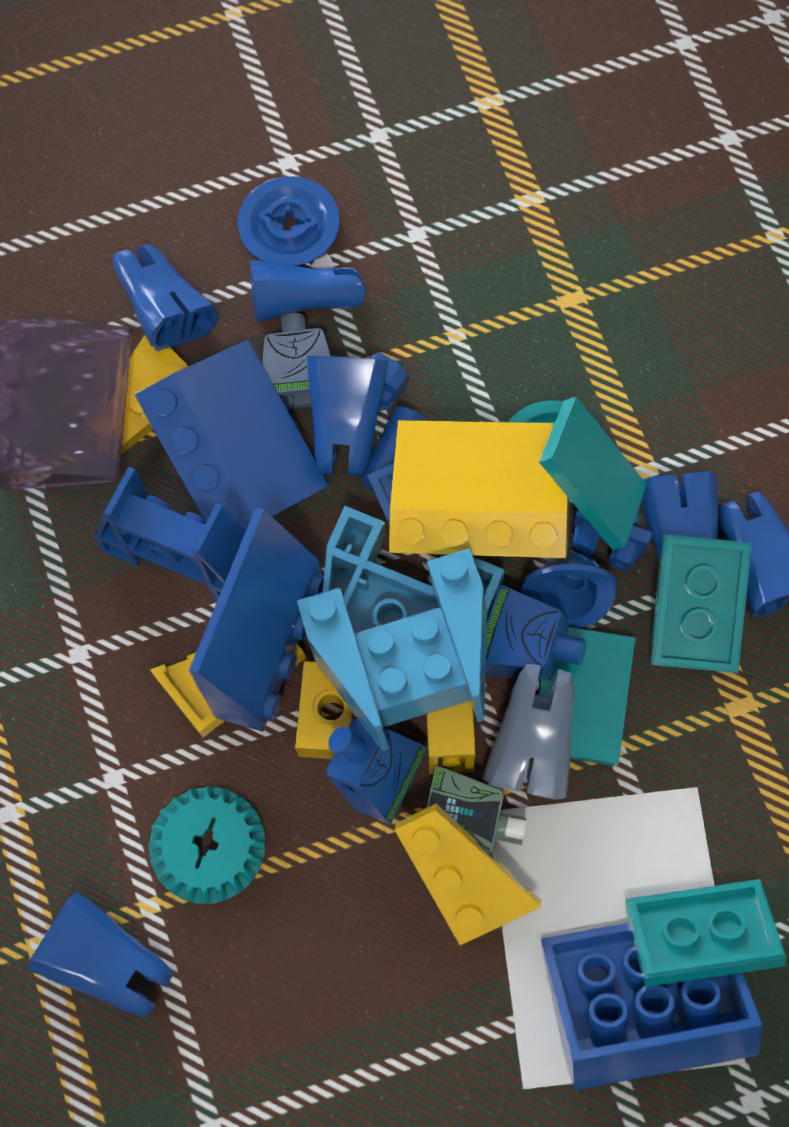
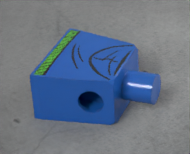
M499 585L487 621L485 675L518 678L522 669L529 663L541 666L539 680L549 681L554 676L558 660L576 665L582 663L586 651V640L566 635L569 623L564 613L559 609Z
M355 719L348 728L340 727L336 729L329 738L328 746L335 754L327 768V777L356 811L391 824L428 748L382 727L389 748L382 751L361 722Z

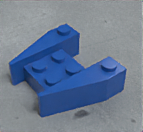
M128 467L93 536L100 550L139 567L142 559L208 586L212 598L218 601L245 535V530L218 503L215 504L208 520L192 512H187L183 516L170 510L171 507L166 502L146 494L136 470Z

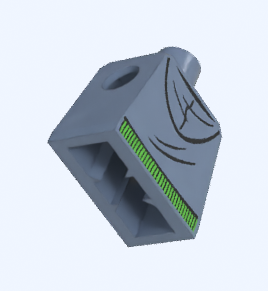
M291 313L281 317V333H272L265 336L262 362L264 370L286 409L311 407L307 356H331L323 330L319 328L306 329L304 315Z

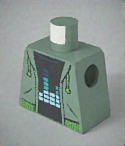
M435 766L427 808L434 804L440 806L477 840L476 844L491 858L495 840L522 845L527 818L501 813L504 798L503 791L446 768Z

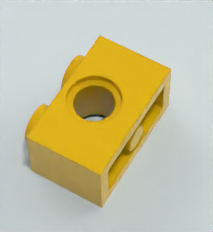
M304 661L295 748L299 757L332 759L335 753L328 746L331 734L340 727L348 728L350 723L355 720V714L316 662ZM329 703H338L344 708L342 715L335 720L322 718L320 712Z
M471 701L428 713L429 774H434L435 766L443 767L456 773H473L475 741Z

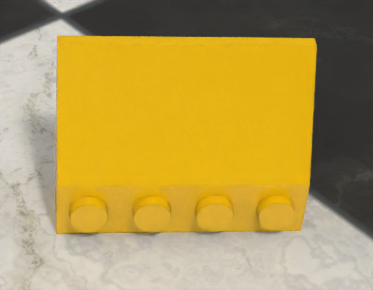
M398 420L390 503L389 553L449 555L470 548L472 555L566 558L568 554L569 498L539 463L555 423Z

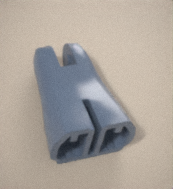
M527 663L514 685L509 705L491 748L482 779L492 786L513 791H520L522 782L528 783L527 793L554 800L565 799L568 793L572 713L575 699L573 675L571 672L558 669L556 681L552 686V698L536 695L535 691L539 687L541 666Z

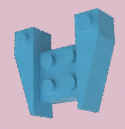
M344 506L327 544L323 593L337 588L341 589L354 634L439 608L432 586L375 564L387 536L384 521ZM473 557L483 584L488 621L498 587L504 583L505 570Z
M470 548L427 561L432 589L439 607L434 610L354 634L340 588L297 601L316 664L382 751L389 749L382 727L471 701L477 722L484 720L487 608L483 584Z

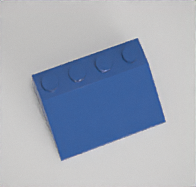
M248 340L175 372L134 394L202 517L208 520L215 504L218 503L229 512L246 532L256 507L264 509L274 517L329 486L323 474H320L316 461Z
M257 507L254 510L189 672L215 718L264 732L268 719L274 720L281 703V695L278 693L284 679L289 680L293 674L296 664V655L293 654L299 640L304 641L307 637L297 601L323 593L324 577L322 576L318 559L264 509Z
M629 923L541 939L562 1047L574 1091L759 1055L762 1023L744 973L645 987Z

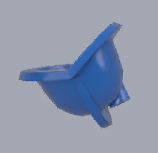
M568 552L566 558H549L543 568H539L527 575L522 583L521 591L526 596L559 609L564 613L569 623L568 627L580 629L597 623L610 611L616 597V578L607 570L601 569L593 557L585 553Z

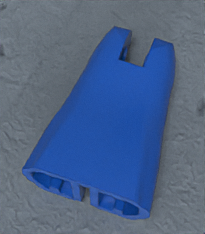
M151 244L139 246L136 254L137 259L130 250H123L113 255L112 262L115 274L132 304L150 345L155 348V351L206 337L216 326L219 316L215 306L190 285L155 246Z
M250 260L251 293L255 322L308 309H351L360 306L365 300L366 291L361 275L353 268H303L274 262Z
M307 356L309 391L313 415L314 450L320 474H334L337 444L350 445L348 454L349 476H363L372 453L373 437L384 391L388 360Z
M711 471L688 473L682 476L679 483L677 475L654 476L644 480L647 485L640 505L648 529L652 532L651 538L659 564L662 535L718 540L717 474Z
M757 491L748 494L745 499L747 511L752 520L746 521L735 501L720 505L718 517L725 540L752 543L746 601L752 618L759 619L784 609L786 603L789 605V529L769 500Z
M78 891L68 898L32 955L28 966L29 971L57 984L87 994L126 1013L142 1017H149L157 1004L146 998L139 990L136 989L135 991L127 986L134 972L137 970L145 975L144 978L157 982L166 988L173 977V973L168 965L160 957L128 934L103 910Z

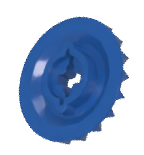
M295 176L271 179L256 187L242 203L238 215L239 235L243 246L249 250L252 258L257 257L261 261L296 267L305 263L312 265L319 256L325 257L328 248L335 244L340 226L339 210L331 194L318 183ZM288 218L295 219L296 225L291 227V231H285L283 224H281L286 223Z

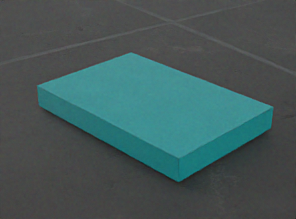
M577 397L564 400L539 463L612 550L626 547L647 484Z
M662 535L649 661L651 665L738 673L752 543Z
M568 627L566 635L586 640L584 659L580 665L558 660L553 678L549 681L541 680L539 695L552 698V686L556 681L558 669L571 672L575 685V699L572 713L570 759L617 767L620 759L635 637Z
M760 879L625 899V909L645 987L785 966L786 955Z

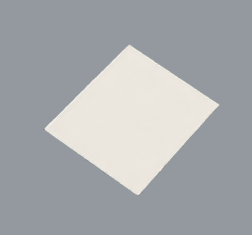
M697 787L501 810V813L527 818L522 845L495 840L492 854L493 859L496 862L500 861L509 869L511 876L525 889H531L541 899L542 907L502 925L523 1089L572 1084L559 1033L541 939L629 923L625 909V899L715 886ZM745 1058L685 1070L745 1063Z

